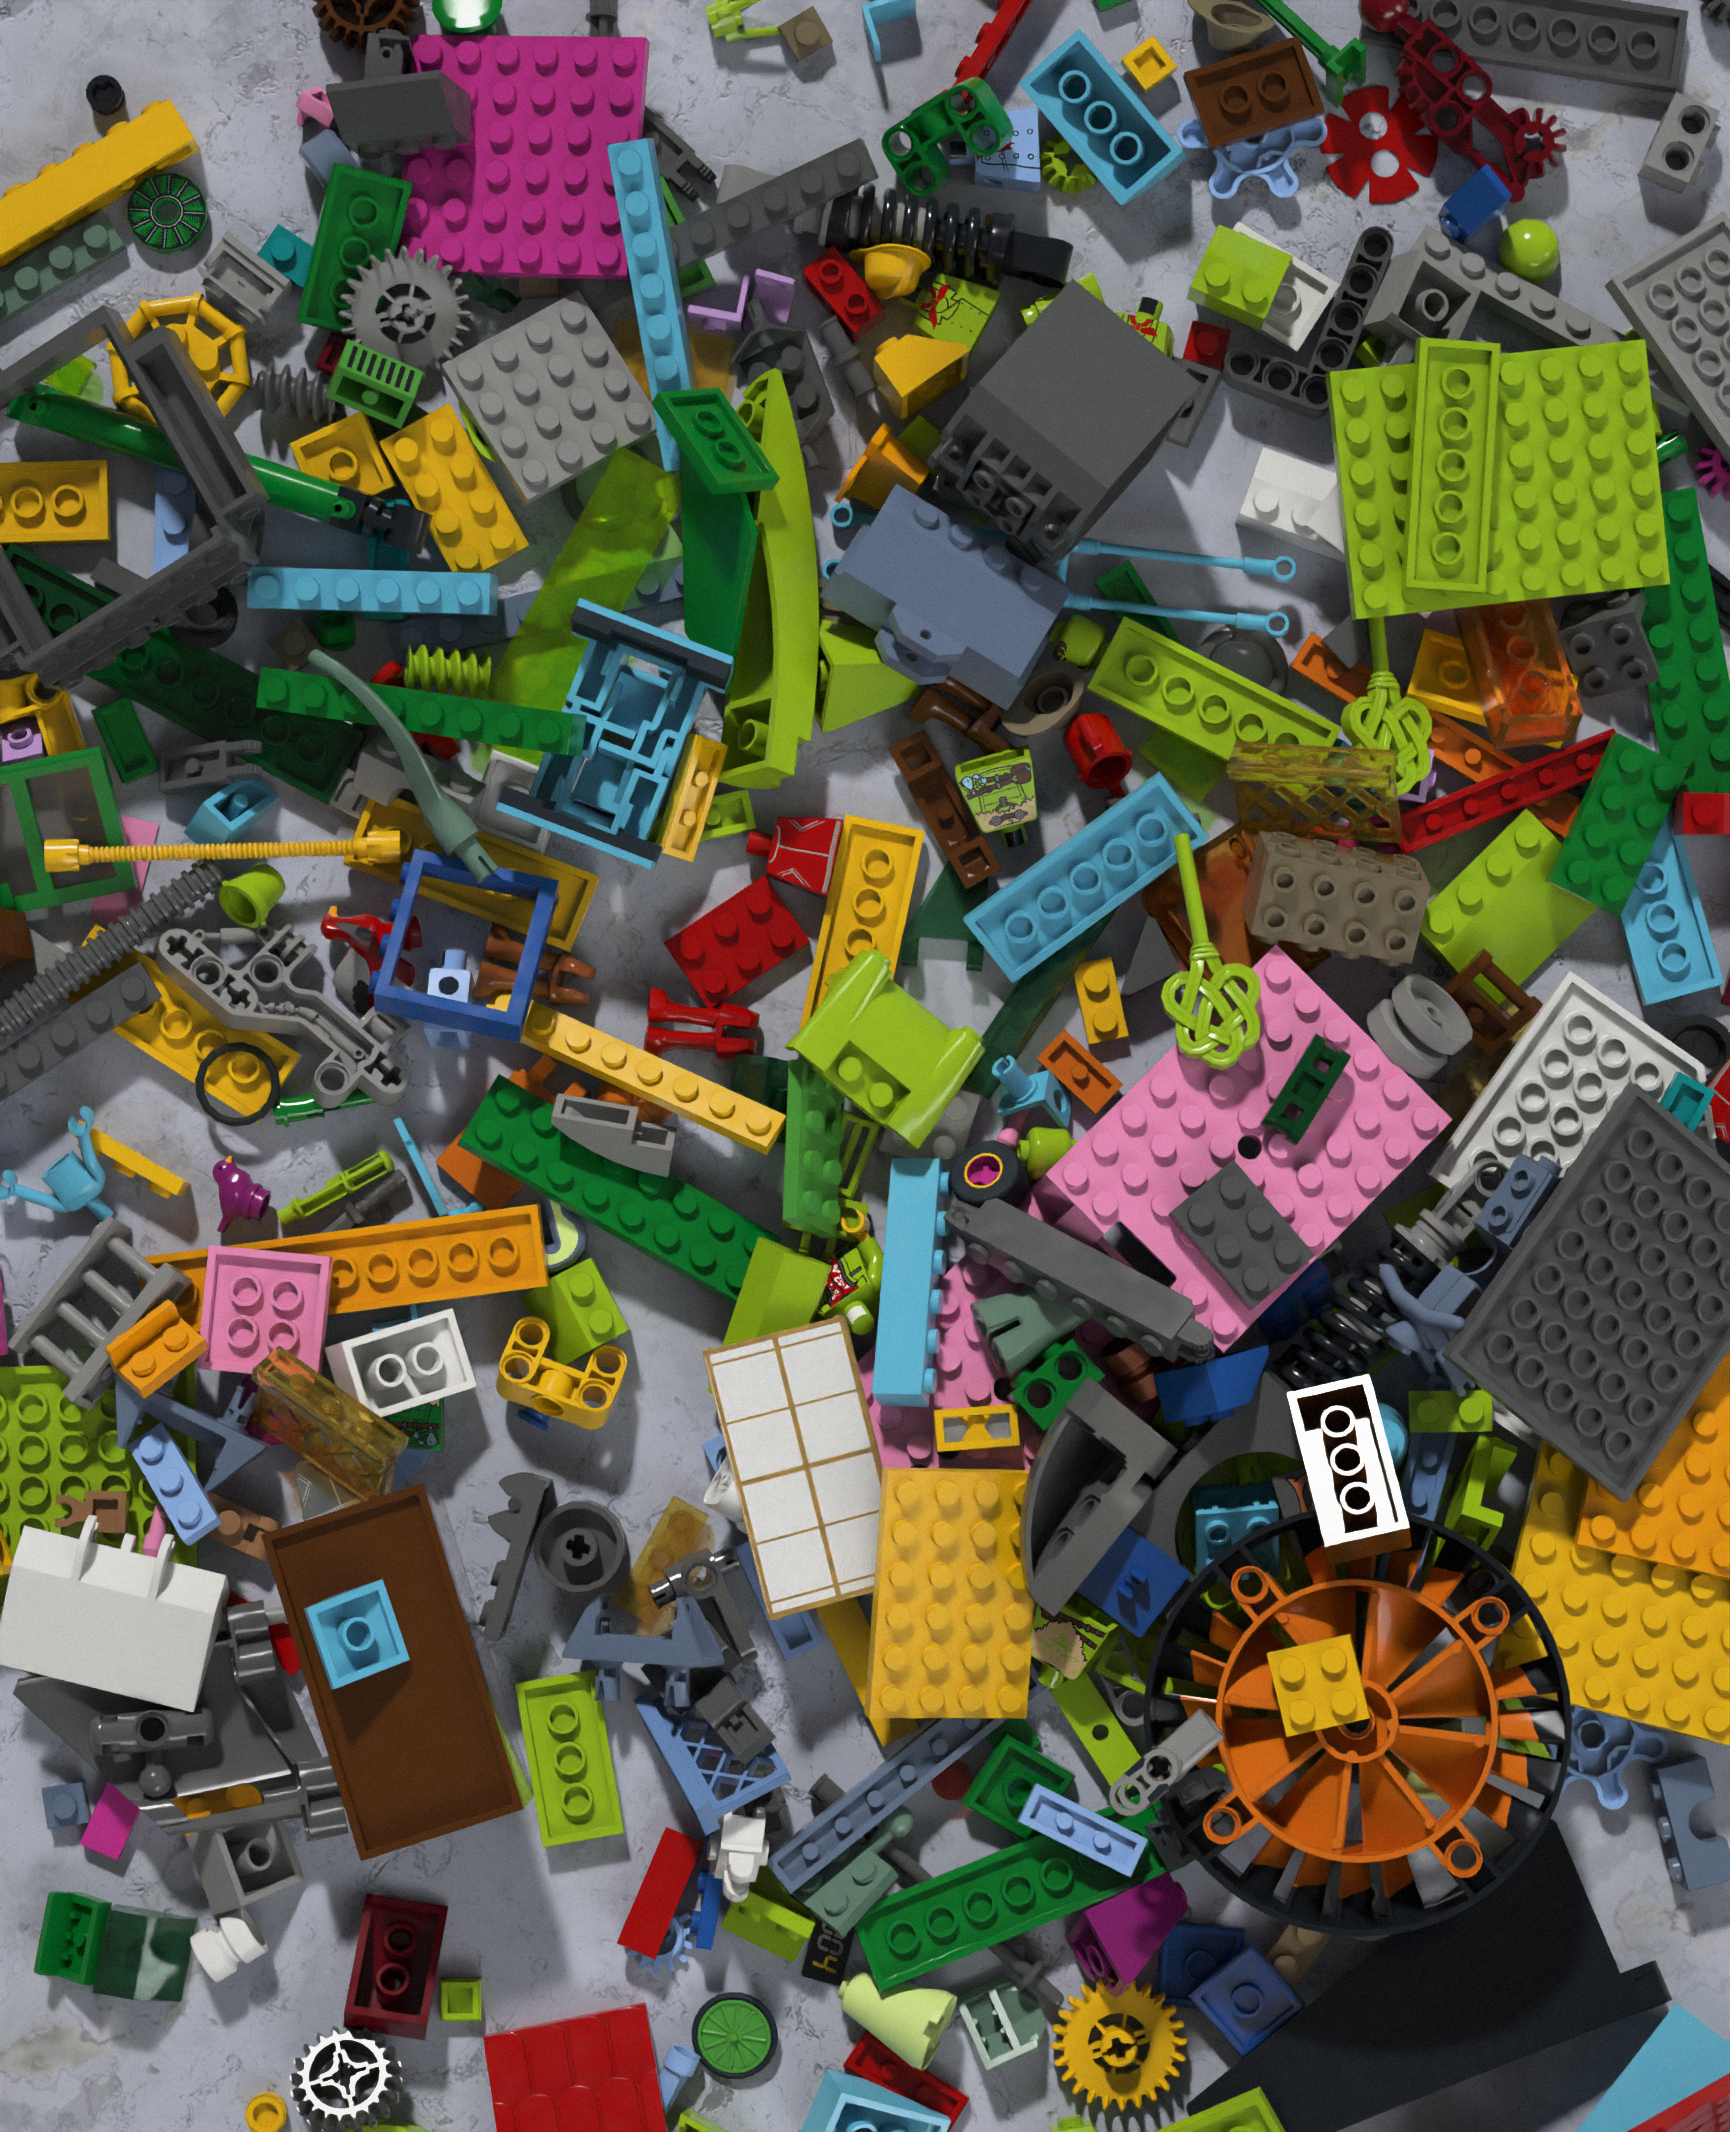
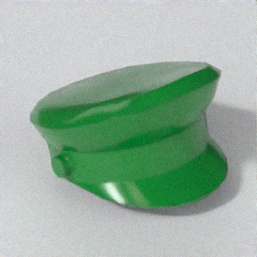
M502 0L432 1L434 16L443 26L446 35H495L499 25Z

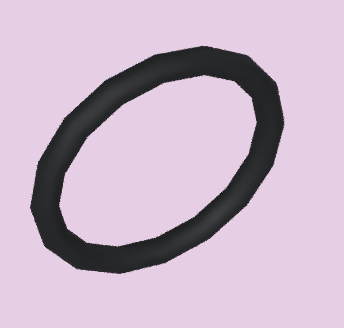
M244 1042L226 1043L211 1051L200 1064L195 1079L196 1096L203 1110L215 1121L232 1127L250 1125L264 1118L275 1105L280 1090L279 1072L271 1057L259 1047ZM230 1051H245L254 1054L265 1063L270 1073L271 1091L268 1100L259 1111L248 1117L232 1118L220 1114L210 1105L205 1095L204 1078L208 1067L217 1057Z

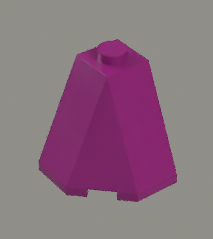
M1169 1871L1084 1911L1066 1940L1086 1976L1094 1982L1102 1978L1108 1983L1106 1985L1107 1992L1113 1997L1117 1998L1123 1995L1189 1908L1185 1890L1179 1882H1174Z

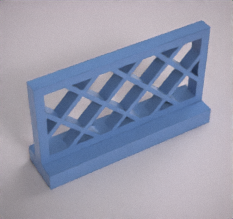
M729 1672V1673H728V1676L732 1679V1681L735 1683V1685L739 1688V1686L737 1685L736 1681L734 1680L732 1674ZM648 1692L633 1699L645 1728L706 1836L721 1828L717 1820L718 1818L792 1780L786 1766L771 1742L747 1763L742 1775L729 1774L726 1771L731 1760H740L734 1755L728 1745L726 1748L710 1745L717 1731L706 1719L694 1718L698 1711L694 1704L686 1711L684 1716L668 1714L666 1709L671 1706H664L665 1700L661 1696L652 1700ZM689 1728L705 1730L700 1744L684 1741ZM705 1755L721 1758L716 1771L699 1769ZM758 1764L774 1766L777 1770L763 1779L752 1777ZM721 1783L737 1786L734 1794L719 1802L717 1801L715 1795Z

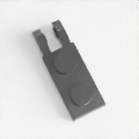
M645 106L642 139L654 138L660 176L663 175L668 184L671 182L681 194L694 203L700 195L697 189L690 182L686 181L679 172L688 164L697 176L708 184H711L717 178L716 175L695 155V150Z
M223 740L160 751L159 792L168 795L233 784L235 780L248 781L262 777V767L255 764L235 766V756H251L262 753V742L257 740L234 742Z

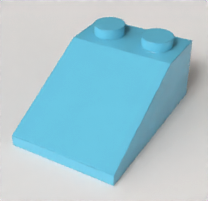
M827 2069L801 2132H947L951 2120L946 2115L864 2078Z

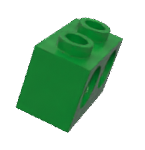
M1070 1339L1064 1345L1059 1340L1053 1343L1040 1355L1044 1361L1040 1367L1033 1373L1028 1367L1025 1368L1009 1383L1014 1390L1006 1397L1012 1404H1017L1018 1411L1039 1434L1052 1424L1063 1406L1087 1376L1096 1383L1105 1377L1104 1373L1073 1339ZM1068 1358L1077 1364L1078 1375L1075 1380H1066L1060 1376L1058 1364L1061 1359ZM1031 1386H1040L1047 1392L1048 1402L1044 1408H1036L1029 1403L1027 1393Z

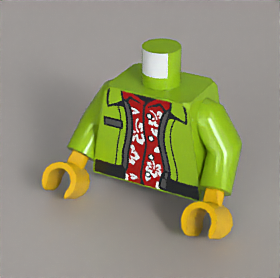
M857 1209L856 1212L861 1219L859 1226L852 1229L844 1217L841 1218V1225L846 1232L856 1237L860 1244L856 1245L853 1241L824 1261V1263L831 1265L832 1268L813 1322L843 1315L847 1335L851 1332L865 1335L875 1325L874 1316L879 1314L884 1256L875 1237L870 1238L868 1234L870 1230L869 1219Z

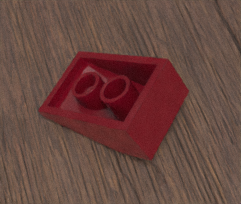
M367 1893L344 2010L343 2028H347L350 2025L355 2030L362 2031L366 2027L373 2033L425 2041L448 1906Z

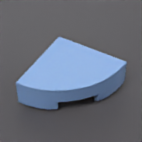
M389 1444L384 1485H397L414 1478L427 1463L431 1449Z

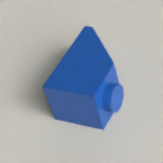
M1486 164L1443 204L1438 214L1441 218L1439 220L1440 226L1448 237L1453 240L1457 238L1462 245H1465L1501 217L1512 194L1490 166Z

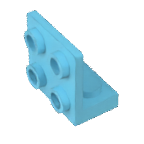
M1264 1481L1256 1485L1249 1483V1486L1240 1487L1239 1484L1192 1487L1190 1489L1189 1502L1195 1521L1196 1577L1217 1556L1246 1535L1279 1520V1507L1271 1481ZM1279 1536L1252 1550L1273 1578L1279 1576ZM1248 1572L1241 1578V1580L1261 1579L1259 1575L1253 1572ZM1218 1578L1214 1583L1222 1581Z

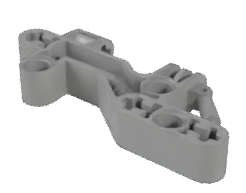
M290 923L280 931L265 924L253 929L246 927L220 928V933H205L202 929H197L190 934L186 930L179 928L170 929L163 933L157 950V966L167 977L221 1023L232 1029L296 1035L325 1059L315 1071L310 1092L313 1100L318 1105L325 1108L337 1107L357 1087L380 1105H395L401 1100L409 1082V1072L407 1067L392 1052L405 1039L412 1027L399 1016L375 1011V1006L355 1023L320 992L295 987L291 980L311 960L318 947L315 944H310L307 947L304 944L305 937L303 935L295 936L292 934L294 927ZM205 941H220L221 945L256 943L261 950L243 969L237 971L230 968L203 944ZM179 949L183 951V955L178 952L173 956L169 954V950L171 952H176ZM277 952L280 956L277 957L274 953ZM286 962L290 963L288 967L284 965ZM266 971L272 974L275 980L270 983H263L255 977V974ZM202 973H209L217 979V982L206 985L201 983L196 976ZM240 1002L245 1004V1007L239 1005L235 1009L230 1006L231 1003L234 1005ZM377 1064L379 1066L378 1069L374 1068L372 1074H370L374 1065ZM326 1078L335 1079L341 1088L335 1091L327 1090L322 1086L321 1081ZM390 1078L396 1082L395 1084L390 1083L388 1086L381 1083L382 1080L387 1082Z

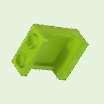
M1479 1434L1455 1476L1444 1526L1462 1534L1488 1551L1501 1529L1504 1514L1480 1506L1483 1493L1488 1495L1495 1493L1514 1461L1518 1448L1505 1443L1499 1438ZM1441 1538V1541H1440V1546H1439V1550H1438L1437 1556L1439 1555V1553H1440V1551H1441V1549H1442V1547H1443V1545H1444V1543H1445V1541H1446V1540H1444V1539H1442V1538ZM1476 1560L1471 1567L1477 1569L1480 1562Z

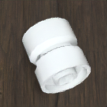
M244 1907L233 1909L222 1916L219 1927L210 1924L190 1937L191 1946L199 1962L208 1975L217 1983L236 1972L240 1960L248 1964L268 1951L267 1942L260 1928Z

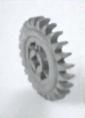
M406 246L401 247L398 258H395L391 250L386 248L384 250V262L382 263L374 255H370V270L360 265L356 267L361 280H346V283L354 292L353 294H342L340 296L343 301L350 304V308L339 311L338 315L351 321L342 327L341 332L343 334H354L355 337L351 340L423 371L421 377L423 379L426 378L427 364L437 372H440L441 367L438 358L442 356L449 361L454 358L448 349L450 346L464 347V344L456 337V333L470 332L467 326L459 322L461 318L472 315L470 310L459 307V304L468 300L470 296L466 293L455 292L463 283V280L461 278L448 280L447 278L453 267L446 265L438 270L439 256L436 254L427 262H424V250L422 248L417 249L413 258L409 257ZM409 283L407 295H398L392 298L386 292L387 289L397 284ZM418 286L423 289L430 299L418 301L413 297L414 287ZM384 295L390 302L387 305L386 311L376 313L379 298ZM403 304H406L411 309L418 310L416 314L410 316L411 323L406 324L401 319H394L397 314L402 312ZM434 313L431 328L426 332L422 327L426 315ZM386 317H389V318H390V319H387V320H384V321H381V322H380V319H382V318H386ZM392 325L398 330L396 340H390L381 332L380 328ZM419 330L424 335L414 342L401 343L404 333H414Z

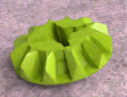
M1058 132L1046 140L1039 158L1041 174L1047 184L1059 192L1076 194L1086 191L1097 182L1098 178L1084 161L1082 164H1076L1074 170L1071 171V176H1067L1066 162L1061 161L1060 157H1067L1072 147ZM1077 154V159L1082 160L1080 156Z

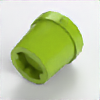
M257 863L237 878L222 882L223 887L219 891V902L229 918L238 925L251 929L259 925L264 926L269 911L286 890L285 882L279 872L266 863Z

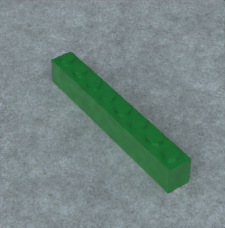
M261 666L256 707L382 727L361 700L344 684L331 676ZM365 682L390 707L408 731L561 755L582 756L587 715Z

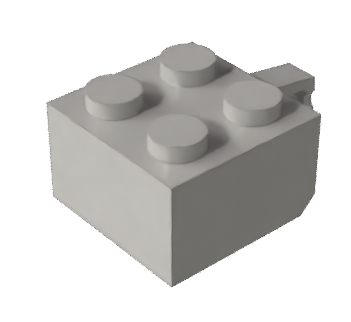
M1421 249L1394 256L1362 325L1384 340V344L1387 345L1380 366L1415 362L1416 339L1420 337L1459 340L1481 291Z

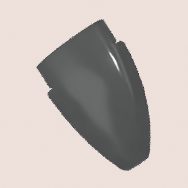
M1088 1376L1063 1406L1048 1428L1029 1471L1021 1507L1019 1542L1024 1585L1030 1598L1054 1617L1149 1499L1152 1486L1141 1476L1145 1473L1155 1480L1178 1451L1172 1444Z

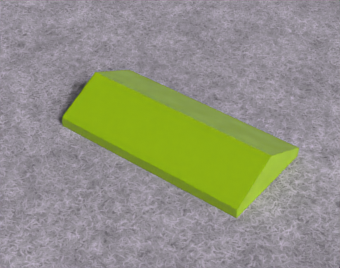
M758 1237L722 1346L813 1323L832 1266L763 1237ZM709 1384L707 1391L712 1394L711 1386Z

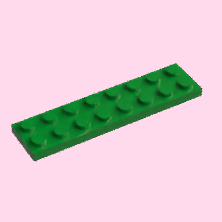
M1695 487L1661 493L1670 584L1642 587L1647 603L1641 624L1660 669L1659 679L1656 682L1645 684L1657 753L1688 769L1677 794L1683 792L1730 793V681ZM1639 588L1628 589V591H1632Z
M498 1074L457 1143L459 1147L733 1306L736 1305L758 1237H763L778 1244L782 1238L670 1173L668 1177L642 1172L592 1152L551 1124L554 1109L552 1104Z
M1140 1794L1128 1799L1135 1804H1139ZM1160 1799L1151 1807L1133 1816L1119 1814L1113 1809L1112 1805L1095 1812L1148 1839L1131 1877H1127L1043 1834H1039L877 1900L853 1927L878 1991L895 1986L1132 1889L1167 1871L1171 1873L1185 1867L1181 1866L1168 1870L1144 1828L1146 1824L1156 1818L1154 1811L1162 1806Z

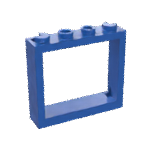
M414 849L411 863L404 862L402 866L399 886H404L401 899L394 897L392 901L389 922H394L391 934H384L379 949V958L383 959L381 970L373 971L369 983L368 993L374 994L375 1011L520 1043L558 901L559 881L499 867L489 878L485 877L486 879L478 884L475 877L460 858ZM422 876L536 901L507 1012L392 986Z

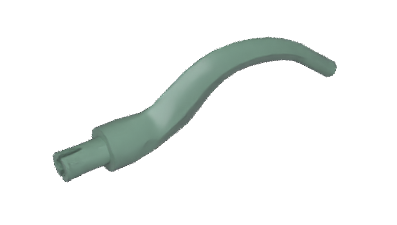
M318 649L311 651L308 656L309 663L335 680L340 681L351 690L387 733L401 759L424 819L434 838L446 854L451 855L455 852L475 877L478 884L486 879L485 877L489 878L499 869V866L494 863L475 838L480 830L470 817L440 787L417 743L396 714L375 691L347 667Z

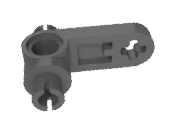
M727 1545L724 1549L713 1554L708 1548L699 1552L692 1551L683 1554L675 1564L662 1570L665 1578L647 1585L649 1593L653 1595L652 1599L656 1607L661 1609L663 1606L675 1601L677 1597L694 1596L695 1599H707L710 1597L732 1647L743 1660L741 1663L745 1665L757 1659V1650L723 1576L740 1569L738 1561L734 1560L736 1556L731 1547ZM697 1566H705L706 1576L704 1580L696 1585L689 1584L688 1577L691 1570Z

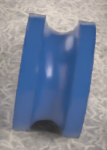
M524 1406L523 1409H517L515 1413L518 1417L546 1432L549 1428L547 1424L548 1419L554 1418L541 1414L527 1406Z

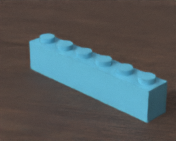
M252 567L250 569L252 573L248 577L247 608L257 610L497 616L498 575L491 573Z
M892 1158L872 1387V1395L880 1406L929 1407L930 1393L935 1394L937 1389V1372L935 1368H932L933 1354H938L940 1350V1331L935 1329L936 1314H942L943 1292L942 1289H938L939 1275H944L946 1272V1252L941 1250L942 1236H947L949 1233L943 1217L947 1212L944 1211L945 1197H951L952 1187L949 1181L950 1172L946 1171L940 1158Z

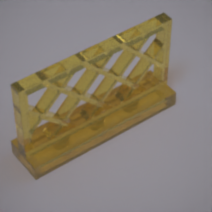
M1235 742L1226 768L1228 780H1233L1240 834L1258 835L1259 830L1271 833L1284 832L1295 837L1400 843L1402 830L1395 775L1398 765L1397 750ZM1245 781L1262 782L1267 787L1257 793L1246 785ZM1283 784H1302L1307 789L1301 794L1296 795ZM1323 786H1339L1347 791L1337 798ZM1364 788L1386 789V795L1377 800L1365 791ZM1275 792L1286 800L1288 804L1279 810L1265 798ZM1315 794L1329 806L1318 812L1305 801ZM1354 796L1369 807L1360 815L1345 804ZM1257 806L1271 818L1267 821L1250 820L1249 811ZM1294 809H1297L1308 817L1310 821L1307 823H1296L1287 815ZM1337 811L1349 820L1350 823L1346 826L1335 825L1327 817ZM1377 813L1390 824V828H1376L1367 820Z
M280 1345L252 1369L251 1380L258 1384L253 1422L366 1502L391 1493L397 1458L407 1448L408 1436ZM287 1409H291L298 1422H294ZM268 1410H273L278 1420L269 1415ZM302 1432L305 1433L310 1443H308L304 1439V1437L301 1434ZM319 1432H323L330 1445H326ZM334 1455L337 1456V1458L339 1459L341 1465H339V1464L336 1462V1460H335L334 1457H333ZM351 1455L356 1456L362 1468H358ZM365 1479H369V1480H370V1482H371V1484L373 1485L374 1489L371 1488V1487L368 1485V1483L366 1482Z

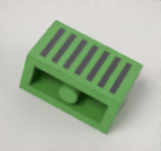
M348 339L335 367L325 397L401 429L415 399L423 371Z

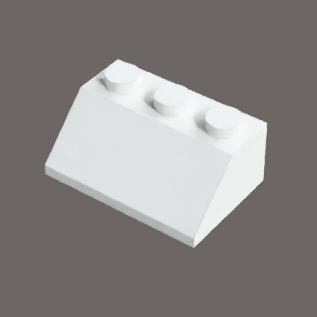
M1263 447L1235 523L1346 563L1345 555L1306 525L1336 484V473Z

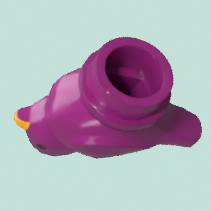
M229 1155L226 1159L217 1162L212 1171L214 1180L218 1185L222 1219L217 1231L224 1233L231 1222L240 1216L245 1220L254 1219L261 1221L268 1209L271 1191L264 1189L262 1184H253L250 1174L236 1166L233 1156Z

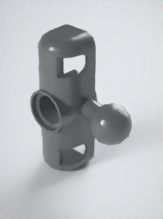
M199 1706L194 1711H201L202 1714L185 1715V1712L190 1711L174 1708L96 1716L89 1723L90 1749L96 1756L145 1752L146 1768L139 1776V1786L144 1794L157 1798L167 1793L172 1785L171 1773L167 1768L163 1767L162 1751L205 1747L211 1744L214 1739L213 1713L208 1707ZM117 1718L118 1721L110 1723H101V1720ZM150 1719L160 1722L164 1729L163 1736L154 1742L145 1740L140 1734V1726ZM203 1735V1743L187 1744V1737ZM119 1743V1751L103 1752L102 1745Z

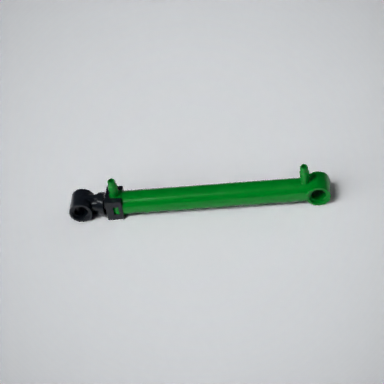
M41 383L36 384V387L29 393L18 396L9 402L6 416L11 419L45 428L186 476L157 423L56 390ZM245 453L271 498L266 503L328 523L330 526L354 534H363L375 538L378 532L385 534L383 543L405 551L421 554L432 520V514L398 503H394L393 509L389 510L386 509V500L378 498L376 495L343 486Z

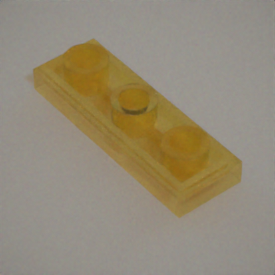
M673 1495L614 1599L613 1604L649 1623L657 1607L647 1585L665 1578L662 1570L675 1564L683 1554L690 1551L709 1514ZM663 1551L667 1553L669 1562L666 1566L661 1567L654 1562L656 1552Z

